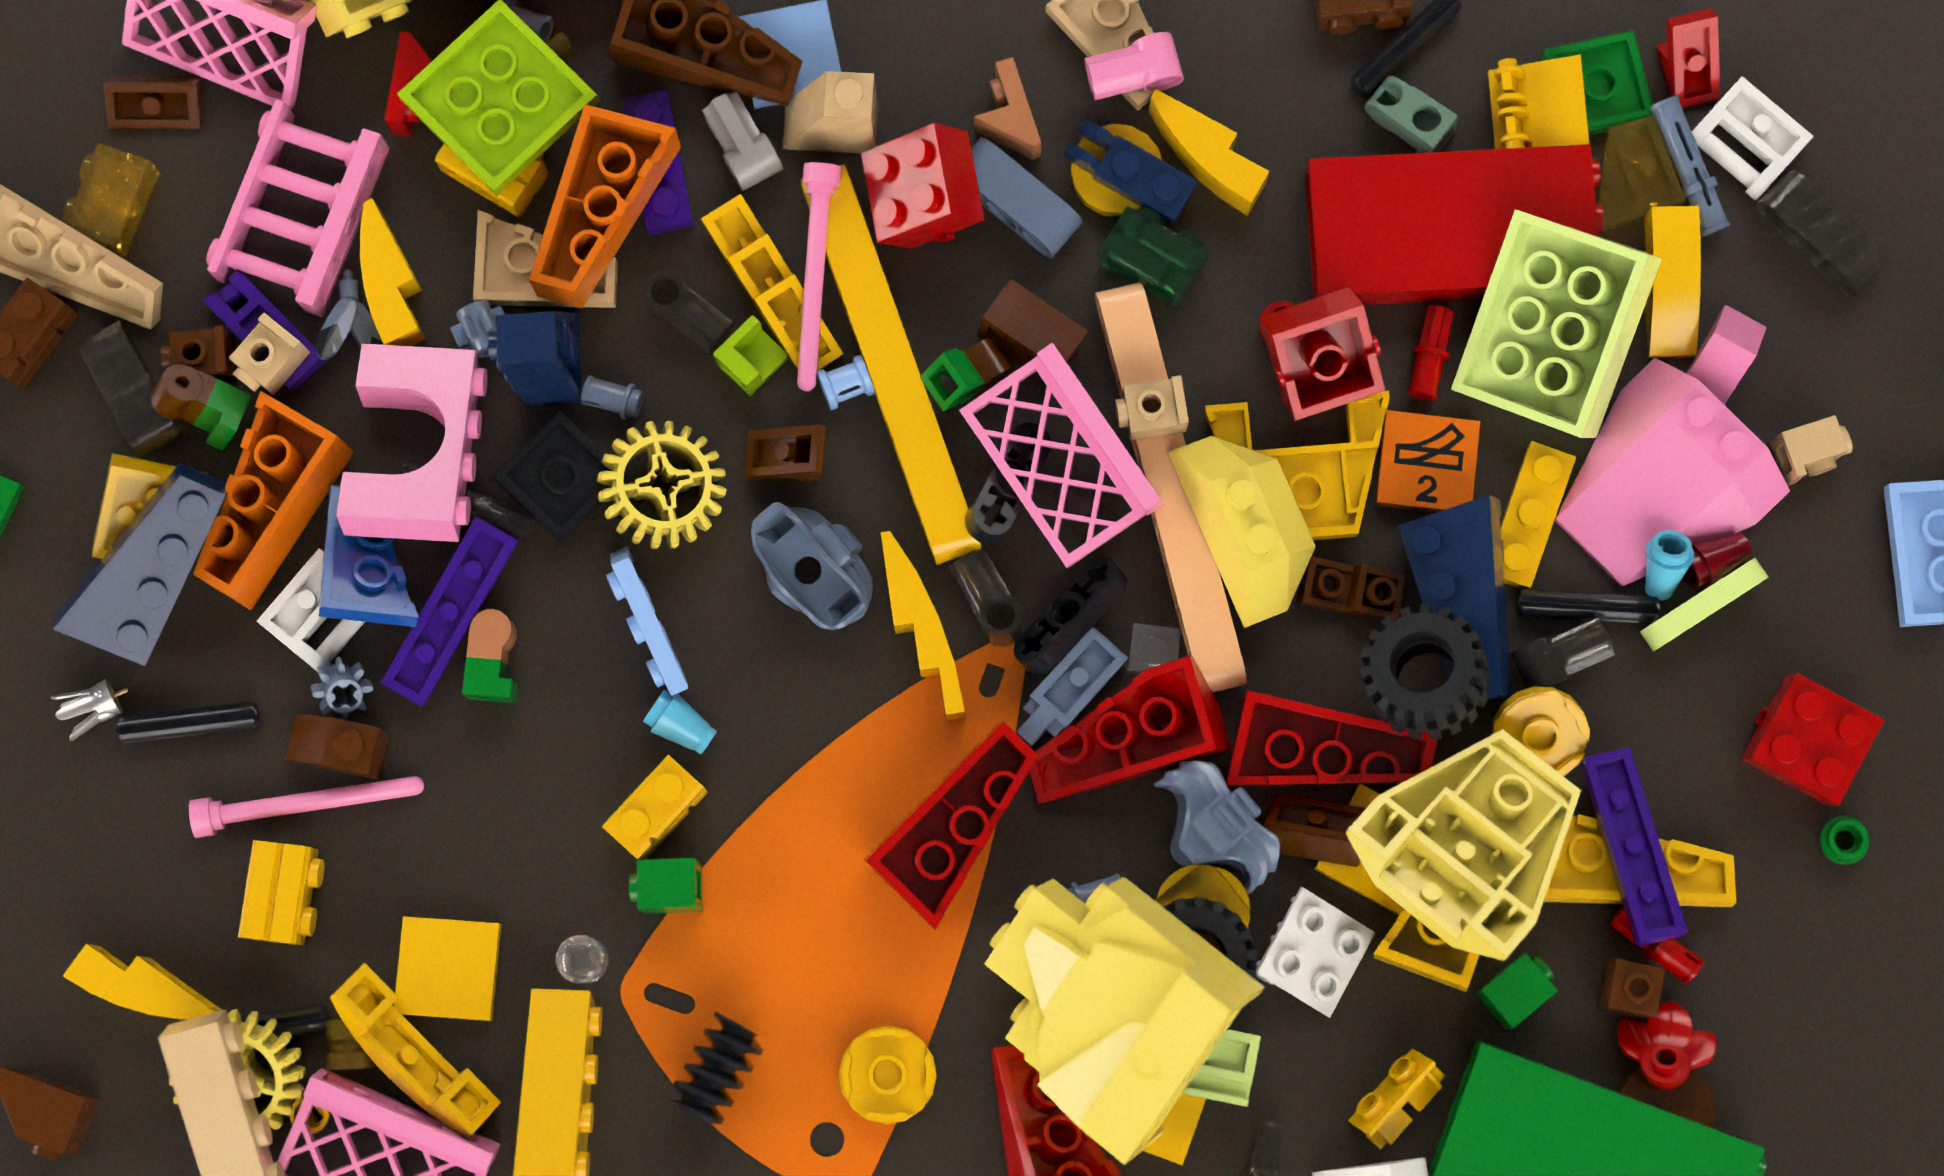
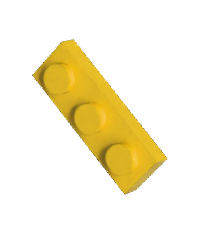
M1534 441L1529 443L1500 524L1504 560H1502L1504 583L1522 590L1531 588L1576 456Z

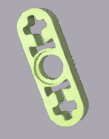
M1753 558L1640 631V633L1654 652L1769 577L1757 559Z

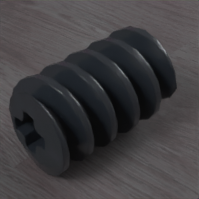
M715 1011L713 1017L722 1026L721 1030L705 1028L703 1034L712 1043L711 1047L695 1045L693 1051L702 1060L701 1065L685 1063L683 1068L691 1076L692 1080L691 1082L675 1080L673 1085L680 1092L682 1098L681 1100L667 1099L706 1122L721 1125L725 1119L716 1106L732 1107L734 1104V1100L727 1093L726 1088L741 1090L744 1086L742 1080L735 1073L736 1070L752 1072L754 1066L745 1056L746 1053L761 1055L764 1049L755 1039L759 1035Z

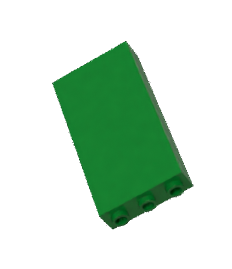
M1476 1039L1429 1167L1428 1176H1764L1767 1160L1762 1158L1765 1148L1753 1142Z

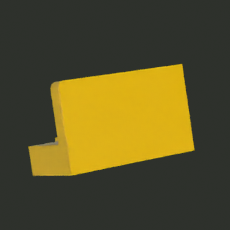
M112 453L93 541L92 557L102 559L106 555L114 541L129 527L139 515L140 510L177 466Z

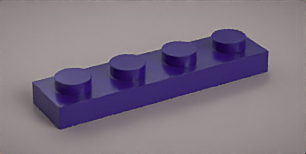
M475 517L418 616L416 627L411 628L383 677L381 684L421 707L426 705L467 634L472 619L479 613L520 540L480 517Z
M1630 747L1583 757L1580 761L1581 769L1636 947L1683 937L1688 932Z

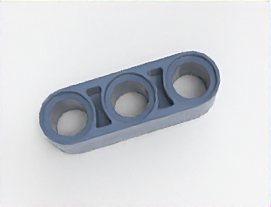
M980 137L971 147L982 206L1041 254L1048 258H1053L1083 223L1081 217L1071 206L995 144Z

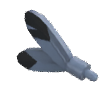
M349 269L343 272L344 280L339 282L340 300L326 319L316 341L317 357L321 360L329 359L337 354L349 330L360 348L362 344L384 345L371 315L363 304L359 302L358 281L353 279V273Z

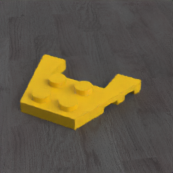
M1383 391L1345 404L1349 443L1253 450L1248 402L1205 406L1204 416L1214 437L1278 459L1313 540L1357 537L1372 478L1371 474L1382 434L1384 417L1389 403V391Z

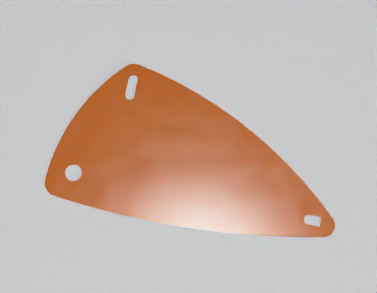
M1008 640L993 641L954 661L966 719L946 720L940 675L929 676L874 710L804 764L734 831L703 866V912L667 913L624 976L620 988L622 1003L639 1036L673 1084L675 1080L691 1082V1076L683 1068L685 1063L701 1065L702 1060L693 1049L695 1045L711 1047L712 1043L703 1034L705 1028L721 1030L722 1026L713 1017L715 1011L759 1035L755 1039L764 1049L761 1055L746 1053L745 1056L754 1066L752 1072L736 1070L735 1073L742 1080L744 1086L741 1090L726 1088L727 1093L734 1100V1104L732 1107L717 1105V1110L725 1120L721 1125L711 1124L744 1152L782 1176H872L896 1123L883 1124L868 1121L852 1109L841 1090L839 1071L842 1057L853 1040L869 1029L888 1025L909 1030L922 1039L928 1047L970 926L988 862L995 828L967 874L964 883L944 913L945 915L936 930L893 890L864 859L999 722L1004 721L1016 733L1026 669L1014 656V642ZM987 663L1005 669L996 695L990 698L984 697L979 691V685ZM656 983L690 995L695 1001L694 1010L689 1014H682L646 1000L644 990L649 984ZM824 1122L836 1124L844 1135L842 1149L830 1157L817 1154L810 1143L813 1129Z

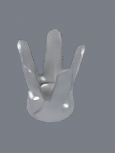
M104 679L89 689L50 697L53 700L78 696L60 705L61 709L56 713V717L59 720H66L94 711L74 727L70 735V741H74L97 723H102L116 714L122 713L118 696L127 693L128 689L124 688L115 692L109 681Z

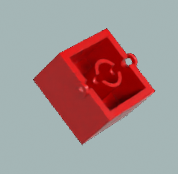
M932 123L861 153L877 243L913 249L934 240L937 242L950 241L955 238L954 232L985 221L968 131Z
M1349 287L1259 317L1281 400L1295 421L1386 391L1377 355L1381 354L1379 342L1375 335L1371 336L1364 305Z
M1799 673L1786 675L1769 707H1763L1757 715L1755 724L1758 727L1740 760L1826 806L1840 805L1885 719Z

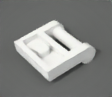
M1743 76L1692 131L1697 146L1748 188L1745 193L1755 201L1814 137ZM1719 124L1768 165V167L1760 174L1711 132Z
M320 548L257 620L261 626L316 671L318 666L327 669L333 665L331 661L365 623L363 621L342 619L316 651L306 643L327 619L326 617H318L324 554Z

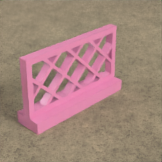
M127 0L122 45L273 106L275 99L284 101L290 110L295 107L307 27L315 21L316 4L306 0H288L285 2L282 0H196L201 3L208 14L207 17L196 22L183 0H163L155 5L152 0ZM171 5L185 27L174 33L159 12V10ZM230 14L242 19L250 34L238 39L224 16ZM147 16L161 39L153 41L138 35L140 19ZM213 22L227 44L214 50L201 30V27ZM272 31L291 39L289 52L280 56L267 33ZM190 34L203 56L195 58L187 55L177 39ZM254 39L269 61L258 67L255 66L243 47L244 44ZM232 51L245 73L236 75L229 72L219 56ZM274 68L284 84L283 93L271 89L261 73Z
M1052 342L1039 351L1037 357L959 411L1068 569L1145 515L1148 516L1163 506V503ZM1037 371L1047 385L1043 405L1016 401L1020 382ZM1012 388L1010 399L999 398ZM1052 394L1062 409L1049 407ZM989 403L1008 406L1004 432L983 429L974 414ZM1015 407L1042 412L1037 439L1010 434ZM1048 413L1069 417L1074 425L1070 445L1043 440ZM1079 433L1089 448L1076 446ZM989 437L1002 439L1000 452ZM1009 440L1035 445L1030 472L1011 469L1005 461ZM1042 446L1069 451L1064 478L1037 473ZM1075 452L1093 455L1101 464L1097 484L1070 479ZM1105 473L1108 474L1116 487L1103 485ZM1016 476L1029 478L1027 491ZM1035 479L1062 484L1057 511L1037 508L1034 504L1032 495ZM1068 486L1096 490L1091 517L1063 513ZM1102 492L1122 495L1132 509L1130 513L1117 522L1097 519ZM1043 515L1056 517L1054 530H1052ZM1062 519L1089 524L1086 543L1070 554L1058 539ZM1095 525L1108 527L1093 537Z
M320 1068L310 1077L303 1094L305 1095L277 1162L281 1163L285 1173L292 1156L309 1150L319 1176H338L355 1169L357 1176H367L363 1165L387 1156L394 1175L404 1176L395 1153L408 1147H414L423 1152L429 1169L412 1176H442L440 1172L454 1166L475 1173V1176H487L501 1144L476 1133L467 1138L425 1111L324 1068ZM314 1105L332 1113L338 1131L315 1140L307 1121ZM344 1118L356 1124L347 1127ZM367 1127L377 1132L384 1150L360 1159L350 1133ZM301 1134H303L306 1144L296 1147ZM342 1137L351 1163L328 1172L318 1146ZM389 1137L402 1143L392 1146ZM434 1156L446 1162L437 1165Z

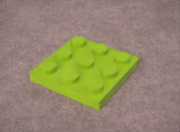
M498 0L397 93L400 100L496 196L580 119L585 104L594 106L599 101L597 94L502 0Z

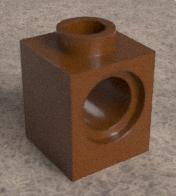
M1617 958L1605 961L1597 1009L1643 1019L1656 1018L1665 969Z

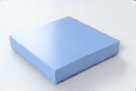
M827 0L739 17L753 28L757 27L802 60L792 97L824 72H841ZM752 98L754 109L778 105L777 103Z

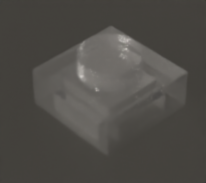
M1133 623L1127 673L1140 674L1144 670L1178 660L1181 628Z

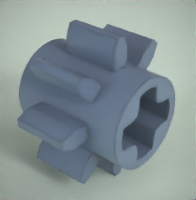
M481 300L461 308L456 313L460 324L450 327L458 348L475 350L478 359L488 357V332L496 331L495 315H506L502 307L498 306L492 309L489 301Z
M339 656L336 658L335 664L329 668L317 667L321 683L311 685L310 690L313 697L323 698L319 705L323 715L333 710L340 713L343 720H347L348 713L358 708L363 711L367 709L363 700V693L373 691L371 680L360 679L364 673L362 663L357 662L350 667L343 664ZM337 685L341 688H346L348 685H350V689L347 691L340 688L337 689L335 692L333 690V688Z

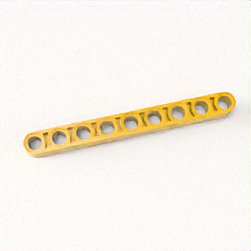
M842 164L839 165L841 166L840 187L835 188V195L830 196L825 255L862 359L870 375L879 407L936 565L982 549L980 542L975 540L966 529L965 516L968 506L925 386L920 378V372L845 165ZM801 178L800 183L810 210L811 195L806 193L807 185L802 184L803 178Z

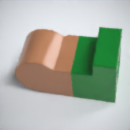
M483 610L472 619L469 628L462 694L469 700L517 703L518 684L513 679L506 678L508 652L515 645L517 629L514 623L499 610Z

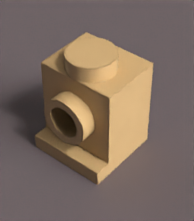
M263 313L258 318L260 322L231 354L229 359L238 366L233 375L247 387L256 392L262 386L274 395L310 352L299 340L267 314ZM266 348H269L267 359L260 362L256 361Z
M1181 375L1172 376L1171 379L1123 386L1122 399L1115 400L1119 428L1127 427L1129 441L1184 433L1187 430L1189 420ZM1155 399L1160 404V409L1155 413L1146 412L1142 407L1143 401Z
M1836 415L1781 432L1770 442L1787 486L1795 484L1807 475L1806 470L1809 477L1836 468L1835 460L1851 453L1853 449L1850 435L1844 426H1839Z

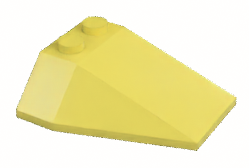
M1502 729L1377 796L1348 828L1346 835L1374 885L1451 947L1505 961L1537 922L1581 790Z

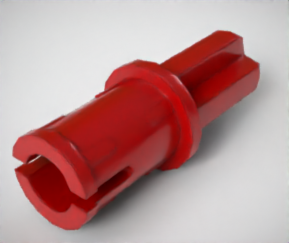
M1440 305L1427 308L1419 345L1414 346L1412 351L1416 355L1410 386L1407 390V394L1411 397L1428 401L1437 399V389L1443 364L1450 358V354L1446 350L1455 315L1452 309Z
M1623 905L1614 914L1610 923L1614 929L1635 944ZM1675 938L1639 946L1644 951L1643 958L1646 961L1654 960L1683 984H1688L1693 980L1704 963V959L1688 950Z

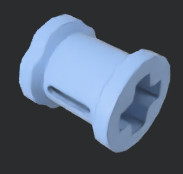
M861 355L855 356L853 363L826 372L824 369L817 371L820 386L831 411L838 408L839 402L863 393L867 396L875 394L870 375Z

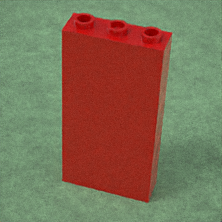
M1591 144L1316 158L1308 160L1304 172L1313 299L1348 287L1363 305L1483 299L1515 209L1599 236L1598 233H1602L1604 229V210L1602 204H1596L1594 189L1599 187L1600 165L1598 159H1592Z

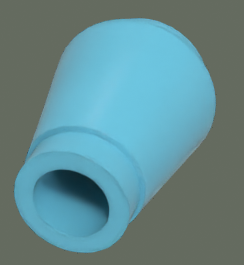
M1665 530L1656 534L1647 543L1645 591L1649 596L1657 597L1659 600H1667L1672 597L1673 592L1694 560L1692 543L1687 536L1678 531Z
M663 690L643 720L644 723L652 727L651 733L690 750H695L699 754L704 752L717 732L678 693L671 696L665 690Z

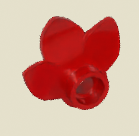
M1673 1001L1660 1004L1657 1017L1648 1018L1647 1022L1622 1018L1618 1024L1617 1037L1623 1054L1640 1063L1641 1072L1653 1087L1661 1090H1671L1680 1086L1688 1078L1691 1069L1707 1065L1716 1053V1034L1708 1031H1693L1692 1020L1688 1011ZM1661 1061H1666V1062H1670V1063H1672V1064H1670V1065H1664V1064H1661L1660 1062H1661Z

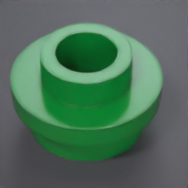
M1839 816L1829 820L1822 827L1819 835V844L1823 854L1830 861L1841 865H1848L1861 860L1865 856L1869 848V835L1865 826L1857 819L1849 816ZM1839 832L1846 833L1850 838V845L1846 850L1839 848L1836 844V835Z

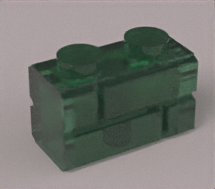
M1128 205L1099 251L1098 262L1133 283L1142 282L1145 290L1178 309L1205 267L1209 252L1203 249L1204 242L1193 233L1181 230L1177 234L1163 226L1164 219L1155 211L1144 206L1136 210Z

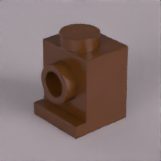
M224 325L214 326L213 329L169 333L170 345L161 347V363L164 371L173 364H183L209 374L225 383L237 382V377L233 375V372L237 369L236 365L229 359L235 351V336ZM201 349L197 359L189 360V350Z

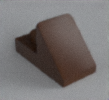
M816 424L748 431L744 477L755 481L793 478L812 485L818 484L822 474L826 426Z

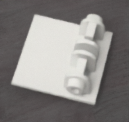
M1300 887L1296 897L1292 896L1290 900L1292 904L1282 923L1278 922L1276 934L1271 935V943L1262 960L1257 961L1256 966L1258 967L1255 976L1271 985L1278 986L1330 1018L1375 932L1307 889Z

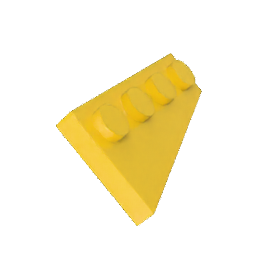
M1581 814L1572 816L1543 902L1623 904L1596 818ZM1659 839L1680 906L1733 907L1736 904L1734 855L1674 839L1671 841Z

